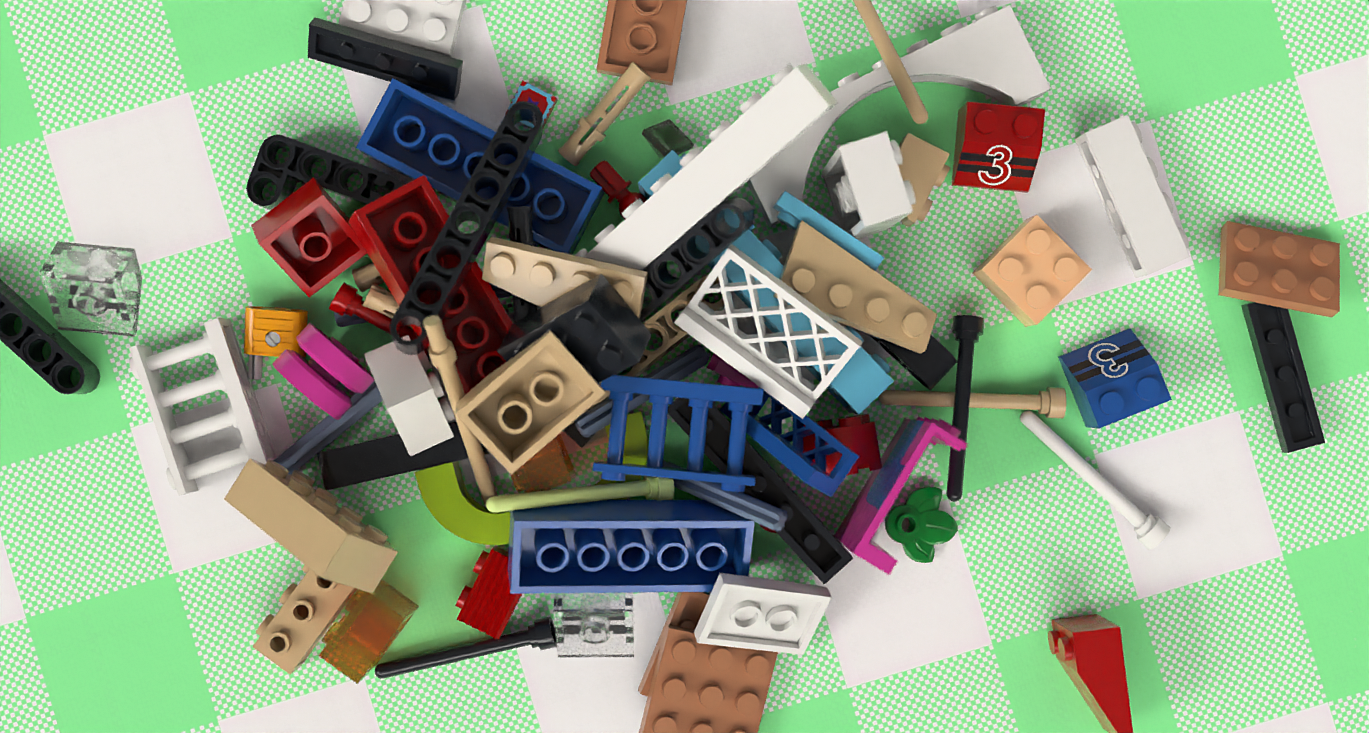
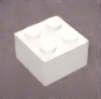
M408 335L402 337L404 340H410ZM393 341L364 354L384 404L410 456L454 437L448 424L449 421L455 419L446 398L437 399L444 395L442 388L433 371L425 373L426 370L432 368L425 351L416 355L404 354L397 349Z

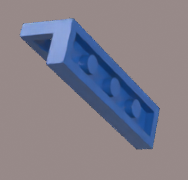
M763 391L762 405H753L752 412H748L746 433L803 482L831 497L859 458V455L808 415H805L803 419L766 391ZM770 397L771 413L759 417L757 414ZM725 402L720 411L731 420L732 410H728L729 402ZM793 416V431L782 434V420ZM815 434V449L804 452V437ZM836 452L841 453L842 457L831 473L826 472V456Z

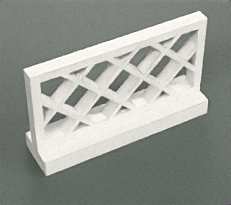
M733 244L727 248L689 304L674 322L802 419L863 342ZM730 259L744 269L745 282L728 283L725 266ZM719 278L720 284H713ZM770 288L777 293L779 306L761 307L757 289ZM749 290L752 308L734 309L730 291ZM722 292L725 310L714 311L701 300L706 293ZM802 312L809 317L812 330L793 331L790 313ZM781 314L785 332L766 333L763 315ZM754 316L758 334L746 335L738 329L736 318ZM836 337L848 348L840 355H825L822 338ZM814 338L817 356L798 357L795 340ZM787 340L790 358L778 359L770 353L768 342ZM827 364H834L832 368L828 370ZM819 365L822 380L817 386H814L802 377L800 366Z

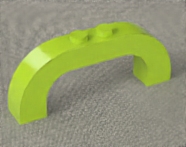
M639 411L627 415L623 463L646 465L648 433L643 413ZM610 424L605 427L608 441L610 433ZM459 461L415 472L417 484L426 507L444 528L454 535L473 543L483 545L509 544L511 511L493 513L487 507L475 501L466 489ZM626 474L625 481L601 479L595 485L637 481L642 476ZM629 497L610 500H627Z

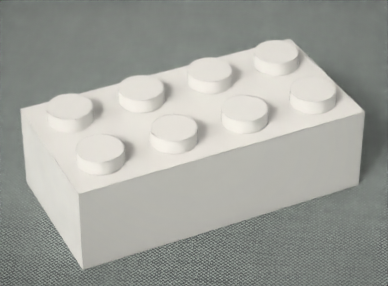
M887 131L839 146L821 171L839 227L856 239L890 229L913 212L911 205L916 202L909 180L903 181L898 165L903 163L899 145L896 140L890 141Z

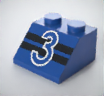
M1126 329L1058 356L1086 427L1100 429L1172 400L1157 362L1131 329Z

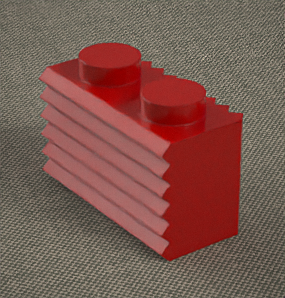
M495 545L490 553L482 551L473 569V572L479 575L472 588L467 585L464 587L455 606L461 609L457 617L459 621L499 640L522 594H510L508 576L509 552Z

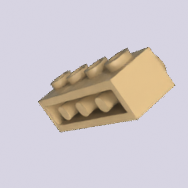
M306 565L302 568L306 575L298 585L293 582L280 597L279 602L283 606L275 616L269 614L256 630L260 637L253 645L254 649L288 674H292L301 667L357 591L356 588L321 578Z

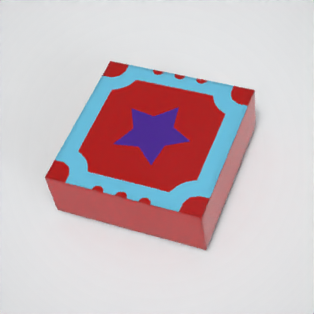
M522 80L506 113L512 105L518 102H531L539 107L542 112L544 128L558 100L556 97ZM529 121L518 122L530 129L534 127Z

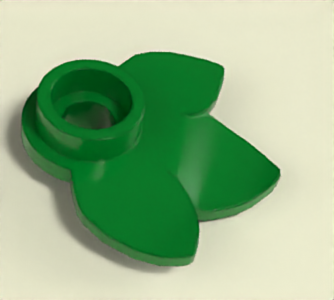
M922 487L912 491L905 504L892 508L885 518V528L889 537L898 543H902L906 556L915 562H933L934 545L950 541L958 531V525L954 518L945 511L939 510L942 490L937 487ZM905 518H908L909 527L904 531L901 524Z

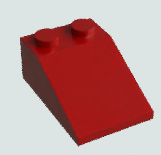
M1098 614L1052 619L1053 631L1048 632L1051 653L1056 654V658L1103 729L1108 733H1133L1120 626Z

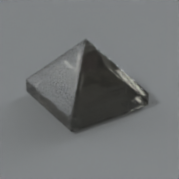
M670 119L646 128L642 132L644 138L660 158H664L672 150L679 155L692 149L694 146L692 141Z

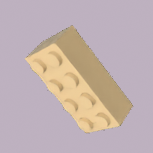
M249 458L224 500L321 578L373 594L398 553L397 550L386 543L388 536L371 525L363 526L360 523L363 519L360 514L345 506L339 508L336 505L339 500L336 496L322 488L314 489L312 485L315 481L302 472L294 470L292 474H288L289 470L275 461L268 459L266 464Z

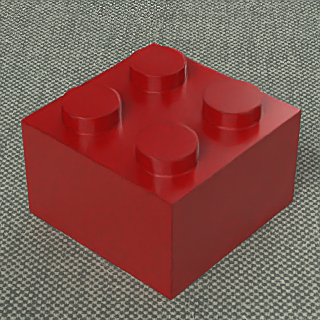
M312 178L251 225L258 244L309 298L367 254L348 222L349 217L315 178Z

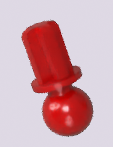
M604 160L598 163L591 170L590 177L608 195L609 199L607 201L609 204L615 200L619 202V213L623 219L625 218L622 212L638 199H641L643 202L647 201L646 197L642 194L630 192L628 187L632 182L630 180L626 182L607 161Z

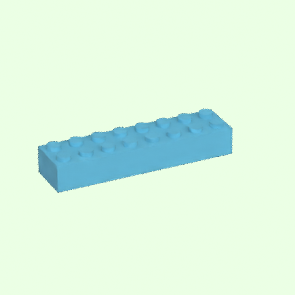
M672 150L638 182L639 193L648 200L654 194L650 187L667 173L672 177L675 176L683 168L679 161L687 154L683 153L679 157ZM726 209L724 213L726 223L731 227L738 228L740 224L739 216L730 209ZM752 224L732 244L779 279L784 267L779 261L782 254L768 239L761 242L752 233V229L755 228ZM696 235L695 244L701 252L709 253L710 245L707 239ZM727 248L708 264L712 270ZM730 259L725 266L728 283L745 282L744 269ZM770 288L757 289L761 307L779 306L778 299L773 297L775 293ZM749 290L733 291L748 308H752ZM802 312L790 313L793 331L812 330L809 317ZM781 314L763 315L764 324L772 333L785 332ZM847 325L844 327L864 342L863 338L852 327ZM836 337L822 338L825 355H840L848 348ZM814 338L795 340L798 357L817 356ZM787 340L781 341L788 348ZM860 346L826 389L849 413L860 414L894 380L888 375L891 371L889 365L878 354H868ZM827 364L828 370H830L834 364ZM819 365L805 366L819 382L822 380Z

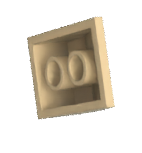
M550 330L485 377L456 403L455 415L512 475L606 392Z

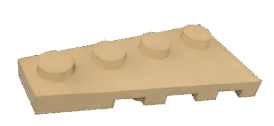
M801 221L797 226L779 279L833 320L917 353L925 352L937 314L810 225ZM774 293L773 297L778 299L777 293Z
M490 237L486 242L482 279L539 307H543L602 273L640 319L648 272Z

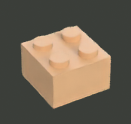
M1036 214L1026 219L972 274L1027 327L1038 325L1092 269Z

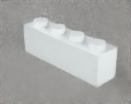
M1127 114L1084 133L1076 138L1075 142L1135 278L1150 275L1189 258L1190 255L1187 250L1189 247L1188 238L1185 232L1180 227H1177L1171 214L1173 213L1171 199L1165 192L1161 191L1156 180L1158 177L1157 167L1150 157H1146L1141 143L1143 139L1141 131L1135 122H1131Z

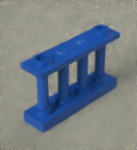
M613 375L601 382V387L605 391H609V399H613L607 461L596 460L593 463V471L602 472L601 479L625 481L626 474L715 482L721 483V490L731 492H745V485L755 486V477L753 475L742 474L748 412H752L753 405H762L764 389ZM633 393L649 395V403H653L647 465L623 463L628 402L633 401ZM673 397L689 398V406L692 407L687 469L663 467L668 405H673ZM713 401L729 402L728 410H732L726 473L703 471L708 408L713 407Z

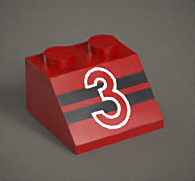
M967 101L958 110L951 186L1029 192L1042 148L1045 109Z

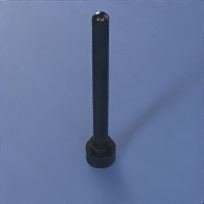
M956 315L953 317L952 333L956 334L955 340L959 342L952 426L961 431L958 439L967 443L974 344L979 342V336L983 335L984 318L972 315ZM950 447L946 494L950 501L956 502L961 499L963 492L966 449L957 451Z
M551 617L537 619L533 625H528V630L502 635L499 640L489 638L380 663L375 667L374 672L376 677L384 679L531 645L532 648L539 647L540 650L557 647L556 630Z

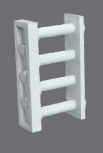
M216 318L204 322L207 333L203 334V338L153 354L151 346L135 345L129 347L132 358L129 360L130 368L134 377L141 382L169 466L166 469L167 479L170 486L177 490L178 496L199 491L195 481L196 478L244 462L247 463L249 458L266 464L268 459L273 461L276 458L230 319ZM208 352L215 356L219 368L216 370L215 375L165 391L158 369ZM219 389L227 392L231 404L228 407V411L177 427L171 405ZM230 426L239 428L243 440L240 448L192 464L189 463L183 442Z

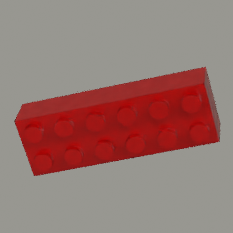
M425 175L354 211L348 221L398 305L401 304L449 217ZM446 255L439 261V265L446 269L454 268L460 263V259L455 255ZM476 260L441 322L446 339L450 340L454 346L457 356L455 366L465 395L485 377L506 363V360L497 350L513 324L489 282L482 279L483 272ZM433 289L426 290L420 295L419 300L424 304H434L440 299L441 293ZM411 324L418 337L422 329L417 325ZM429 343V345L427 346V348L425 349L426 352L428 353V355H429L428 348H429V346L431 345L430 343Z

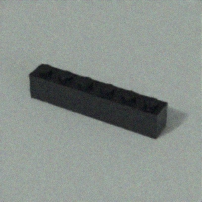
M678 397L673 401V405L668 406V414L690 437L692 407L689 406V398ZM713 403V407L708 408L704 454L721 472L726 473L731 422ZM746 439L742 474L753 475L755 477V486L745 485V492L742 493L786 511L787 520L782 530L776 531V533L825 585L853 559L852 555Z

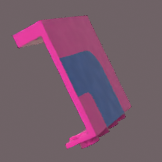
M919 416L916 420L905 418L881 457L882 468L873 470L834 536L853 554L890 575L898 560L871 539L928 444L936 445L937 443L953 447L957 451L965 450L968 444L958 439L961 431L941 419L939 421L934 418L930 420Z

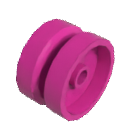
M309 323L296 338L298 345L312 358L308 361L296 351L285 349L272 365L309 400L331 417L340 420L352 407V402L349 396L337 385L341 382L354 393L363 394L375 380L373 375L358 363L359 359L334 337L329 338L316 326Z

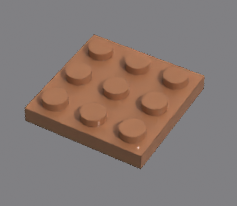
M666 624L639 733H758L778 652L701 644L696 641L695 630Z

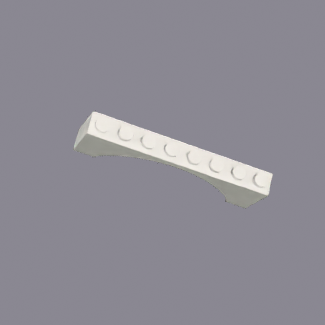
M996 5L991 6L975 15V22L963 27L961 22L956 23L940 33L942 38L930 44L927 39H923L906 49L908 54L900 58L912 83L937 82L966 87L985 94L1003 105L1022 106L1051 89L1011 5L1000 10L997 9ZM883 59L871 66L873 71L862 77L856 72L838 81L839 88L830 92L838 103L747 181L769 228L781 223L777 218L779 212L772 207L784 191L805 204L803 192L809 167L820 141L829 128L842 114L859 101L873 93L896 86Z

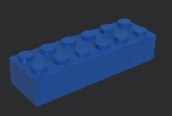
M392 78L356 148L365 155L413 180L425 175L434 191L457 202L496 132ZM534 152L496 223L509 229L507 207L532 206L533 242H537V245L548 250L573 255L604 195V191L601 186ZM506 153L499 155L496 160L500 164L509 165L515 162L516 158ZM484 187L477 192V195L484 199H491L498 194V191L492 187Z
M601 500L513 510L510 513L508 556L510 594L712 592L720 573L749 577L755 522L705 500Z

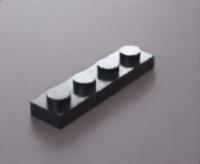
M316 17L309 24L308 58L388 82H391L392 78L413 89L455 101L459 94L463 66L462 60Z
M1256 302L1241 305L1281 451L1290 453L1325 443L1289 310Z

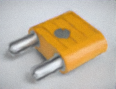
M245 307L244 353L249 354V379H262L263 356L279 357L285 349L294 350L301 356L306 357V352L298 345L296 337L307 326V310L285 307Z

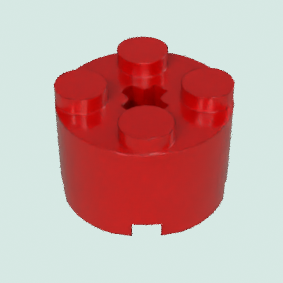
M869 414L838 419V426H833L832 419L815 421L859 455V458L847 475L858 474L859 469L869 468L870 471L882 468L875 421H870ZM815 434L804 437V452L815 449ZM836 452L826 456V472L831 473L842 457L841 453Z

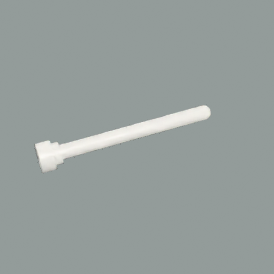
M1027 410L1021 414V422L1135 526L1136 538L1148 549H1153L1166 538L1171 528L1159 516L1145 515L1032 411Z

